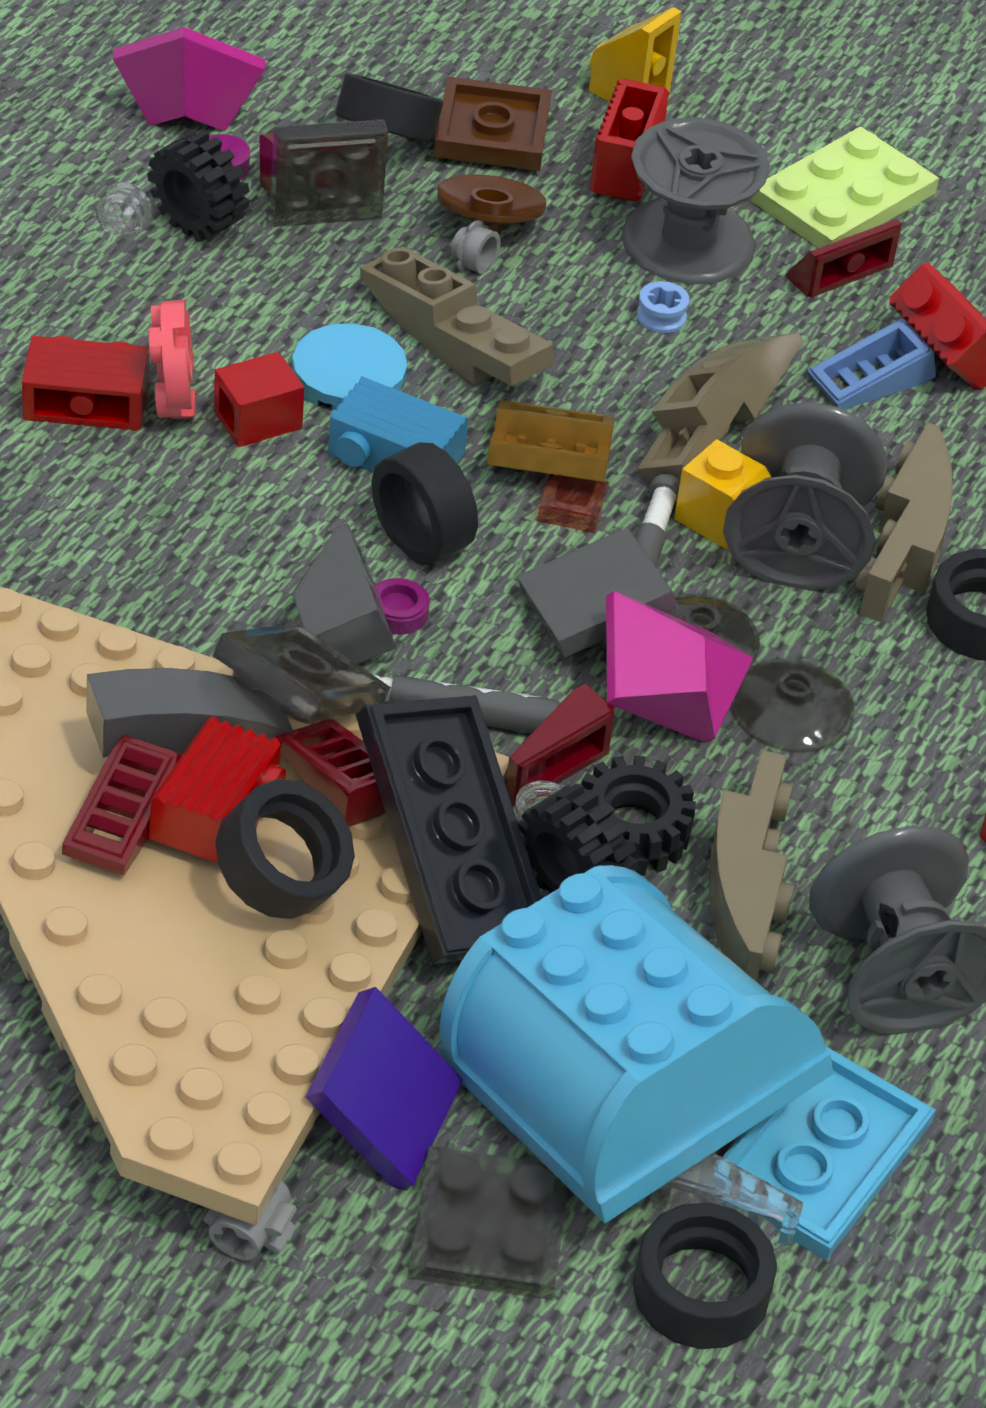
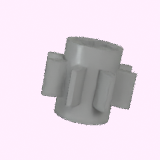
M281 1181L278 1188L276 1186L273 1192L274 1195L256 1226L209 1209L203 1220L211 1225L209 1236L212 1242L222 1252L239 1260L248 1261L255 1259L263 1246L279 1254L296 1227L291 1222V1219L297 1208L289 1203L291 1194L285 1183Z

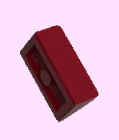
M895 219L810 251L786 272V278L806 297L812 298L893 267L902 223Z

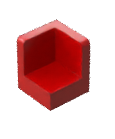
M275 352L215 369L214 413L238 448L302 429L304 386L280 353Z

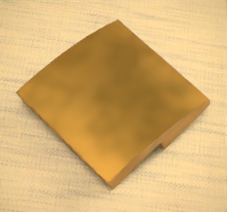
M501 399L497 408L494 432L489 444L487 465L605 482L615 416Z

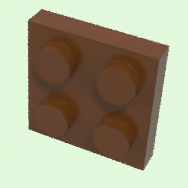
M447 76L443 106L435 137L434 157L540 171L552 90Z

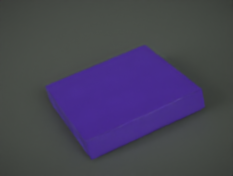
M377 987L358 992L305 1098L393 1188L400 1190L414 1185L463 1079Z

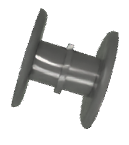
M700 117L670 119L648 128L636 140L631 158L638 179L658 198L641 204L626 218L621 239L627 255L642 269L664 280L690 285L718 283L739 275L752 262L756 243L748 223L730 207L750 200L765 185L770 164L763 147L745 131L726 122Z
M803 402L781 405L757 417L743 435L741 453L764 465L771 477L742 490L728 507L723 534L731 555L748 573L765 582L808 591L832 589L854 579L870 562L873 552L875 534L869 515L862 506L867 505L884 485L889 462L882 440L864 420L840 407Z
M905 826L877 832L846 847L822 868L810 888L809 911L823 930L845 940L867 941L873 952L863 960L850 980L847 1005L848 1010L859 1025L880 1034H903L941 1028L971 1014L986 1002V926L975 921L950 920L945 910L953 903L966 883L969 856L958 837L940 828Z

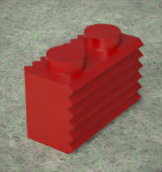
M624 78L617 80V86H615V90L612 93L607 111H605L603 123H601L595 140L589 187L593 193L634 202L642 198L646 186L638 179L631 156L636 140L651 126L666 121V108L670 92L665 87Z
M929 262L922 264L890 296L889 304L921 336L927 345L940 356V359L972 388L982 390L986 387V318Z
M31 335V343H29L24 374L22 375L23 419L27 421L35 419L38 422H45L47 420L49 423H71L72 425H94L101 428L106 426L112 429L118 427L122 430L129 428L133 431H139L141 429L149 386L150 347L131 345L123 341L106 343L74 340L67 336L42 337Z
M215 716L208 718L151 799L148 839L218 863L215 840L222 819L258 785L277 779L286 780V770L279 767L281 743L276 737L268 739L264 733L256 735L252 729L244 731L239 724L232 727L227 720L220 723ZM259 818L256 820V829H257V825H258Z

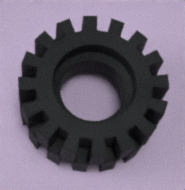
M196 131L190 132L154 153V157L150 159L148 164L152 170L147 172L148 181L156 184L150 191L153 198H160L162 205L157 207L162 216L169 213L171 216L170 225L175 228L181 225L182 233L187 236L194 234L195 241L200 242L212 238L243 219L247 214L244 210L249 208L250 200L243 196L250 192L248 183L240 182L239 179L245 173L241 165L234 167L231 163L235 155L230 149L222 152V141L217 137L209 140V134L204 131L196 133Z
M634 755L633 765H626L623 756L613 757L611 769L603 761L594 766L593 775L586 773L581 785H583L585 792L592 789L599 794V805L608 801L614 809L635 807L653 814L658 820L650 823L638 824L623 820L628 830L622 834L625 840H633L636 851L629 856L638 860V870L635 872L642 876L646 875L648 864L653 866L656 873L667 870L668 859L676 864L682 858L683 849L687 850L696 807V801H693V789L690 784L683 786L684 776L677 770L669 776L665 775L667 764L662 761L656 760L653 768L644 766L645 756ZM614 814L611 815L616 823L622 820Z
M574 784L571 787L567 785L521 815L523 819L518 822L521 834H523L522 838L529 854L531 866L535 868L539 875L536 877L537 884L540 888L547 885L550 889L549 894L559 889L562 882L568 877L585 873L596 866H618L633 871L638 870V860L629 856L636 851L633 840H625L622 834L628 828L623 820L616 823L611 817L615 809L608 801L599 805V794L594 790L590 789L585 792L583 785Z

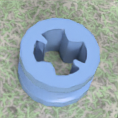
M664 281L652 282L644 286L640 291V305L637 309V318L640 324L649 330L659 333H670L681 329L686 323V311L689 307V295L686 290L677 284Z

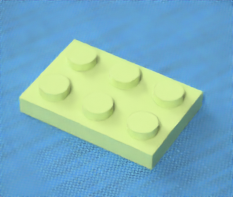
M860 126L767 178L765 185L751 198V202L816 247L821 248L882 225L932 196L937 191L939 178L920 166L913 159L908 158L879 139L875 134Z

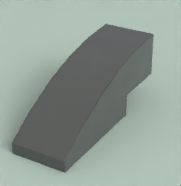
M176 668L124 669L87 674L86 713L103 758L109 756L122 736H130L175 751L182 756L206 720L212 716H215L220 723L227 720L232 727L239 724L244 731L252 729L256 735L264 733L268 739L293 730L276 688L249 679L211 671Z

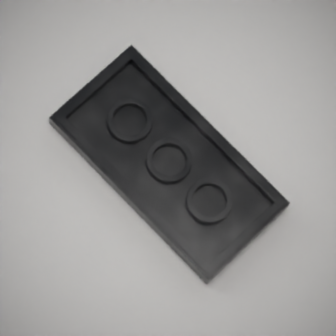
M477 695L366 705L355 714L432 964L461 961L475 941L486 932L500 925L509 913L517 909L528 908L542 899Z

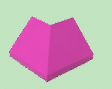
M186 27L113 50L114 63L146 121L151 125L185 116L226 131L265 71L266 59Z
M612 591L606 596L607 703L701 742H710L715 739L754 658L712 632L621 593Z

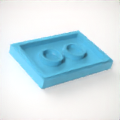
M825 1046L826 1051L831 1054L833 1075L741 1134L708 1174L705 1188L827 1261L932 1124L936 1109Z

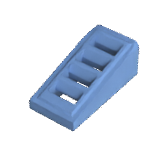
M901 318L808 369L807 374L833 406L844 410L924 384L936 377L934 351ZM879 363L882 368L876 370L872 365ZM860 369L866 377L859 380L852 371ZM841 376L849 386L840 390L830 378Z

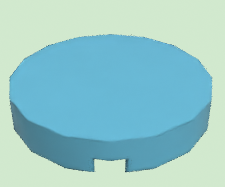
M330 324L315 329L297 343L292 355V370L304 386V398L317 406L318 400L332 404L331 411L333 409L336 410L339 403L342 404L344 396H348L350 389L353 390L355 383H359L361 376L396 390L404 388L407 378L408 364L404 349L390 335L374 327L360 324Z

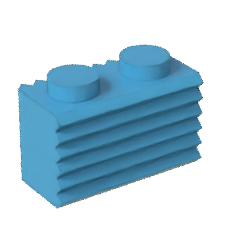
M361 376L359 383H355L353 390L350 389L348 396H344L342 404L339 403L337 409L332 411L328 453L330 456L338 457L349 466H360L365 470L370 469L371 472H374L375 466L384 458L418 442L433 443L442 448L458 463L465 454L468 418Z

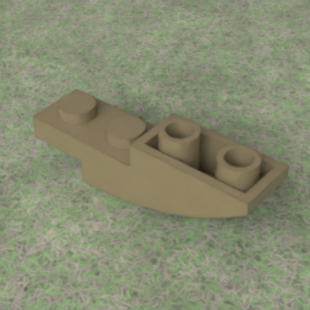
M405 247L390 249L384 252L380 258L360 267L362 280L390 316L412 337L473 385H477L493 376L513 386L555 364L553 343L478 305L476 284L414 253L410 249Z
M791 333L737 341L716 349L686 370L665 392L652 410L653 415L663 429L637 468L645 482L650 484L652 479L660 474H671L681 479L682 469L716 439L720 441L728 432L732 421L745 422L755 419L765 408L768 397L780 378L788 371L790 362L804 342L800 334Z
M929 422L916 443L911 441L905 443L896 466L895 473L898 474L897 477L887 475L884 485L878 493L875 508L883 511L879 528L881 536L877 546V553L880 554L877 558L871 556L870 562L860 571L856 583V589L864 592L859 614L881 623L902 586L924 594L926 593L935 573L949 519L953 492L951 462L947 445L939 426Z
M761 750L749 795L723 789L710 855L708 883L710 910L720 949L726 957L756 982L760 971L769 973L774 971L782 934L770 930L773 921L786 924L795 887L793 884L782 882L788 855L777 853L781 831L770 828L772 819L785 822L794 784L782 782L787 756Z

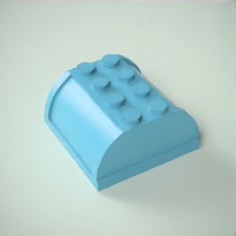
M596 866L585 873L568 877L562 882L559 889L528 908L512 911L504 918L500 925L480 936L458 966L448 987L441 1011V1044L438 1045L439 1052L443 1059L463 1079L462 1084L604 1223L615 1218L833 1075L831 1054L826 1051L824 1039L814 1021L793 1003L784 998L771 995L678 916L672 910L663 893L646 878L633 870L618 866Z

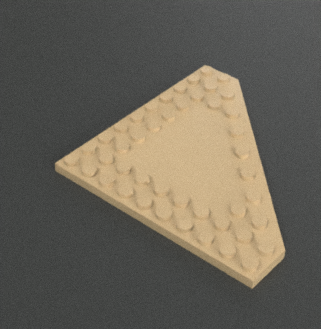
M0 587V914L9 930V943L27 981H33L40 995L42 1012L60 1050L65 1049L76 1071L75 1082L94 1122L100 1121L110 1142L111 1158L120 1176L256 1226L272 1199L276 1186L278 1188L320 1114L305 1096L358 992L377 987L386 997L418 941L422 928L386 813L348 826L352 833L355 854L349 878L314 911L293 919L268 917L247 906L229 888L218 863L150 839L147 840L125 875L63 855L62 843L108 758L102 757L86 713L87 674L124 669L176 668L211 671L241 677L276 688L293 730L332 718L361 740L363 738L355 714L363 707L248 670L242 666L233 665L191 651L182 646H176L131 631L128 628L120 627L8 588ZM332 752V753L323 755L322 757H326V756L335 754V752ZM495 752L506 784L509 757ZM280 753L279 767L286 770V780L305 783ZM259 817L256 829L257 841L266 859L279 872L294 880L310 882L314 876L313 860L304 840L290 826L279 820ZM95 829L93 832L94 834L106 837L108 839L120 843L123 840V838L105 833L97 829Z

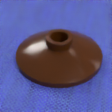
M460 175L442 181L437 190V198L443 206L458 215L471 219L472 222L480 220L490 230L495 232L503 231L505 224H517L534 220L542 216L546 210V198L540 191L525 183L504 177Z

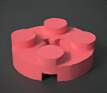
M186 300L162 301L161 305H151L152 328H149L152 364L157 363L158 383H155L158 418L170 417L171 420L195 418L196 391L195 389L190 390L192 371H194V358Z

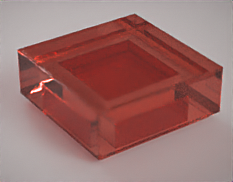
M550 474L539 506L537 521L596 534L607 497L609 481L601 482Z

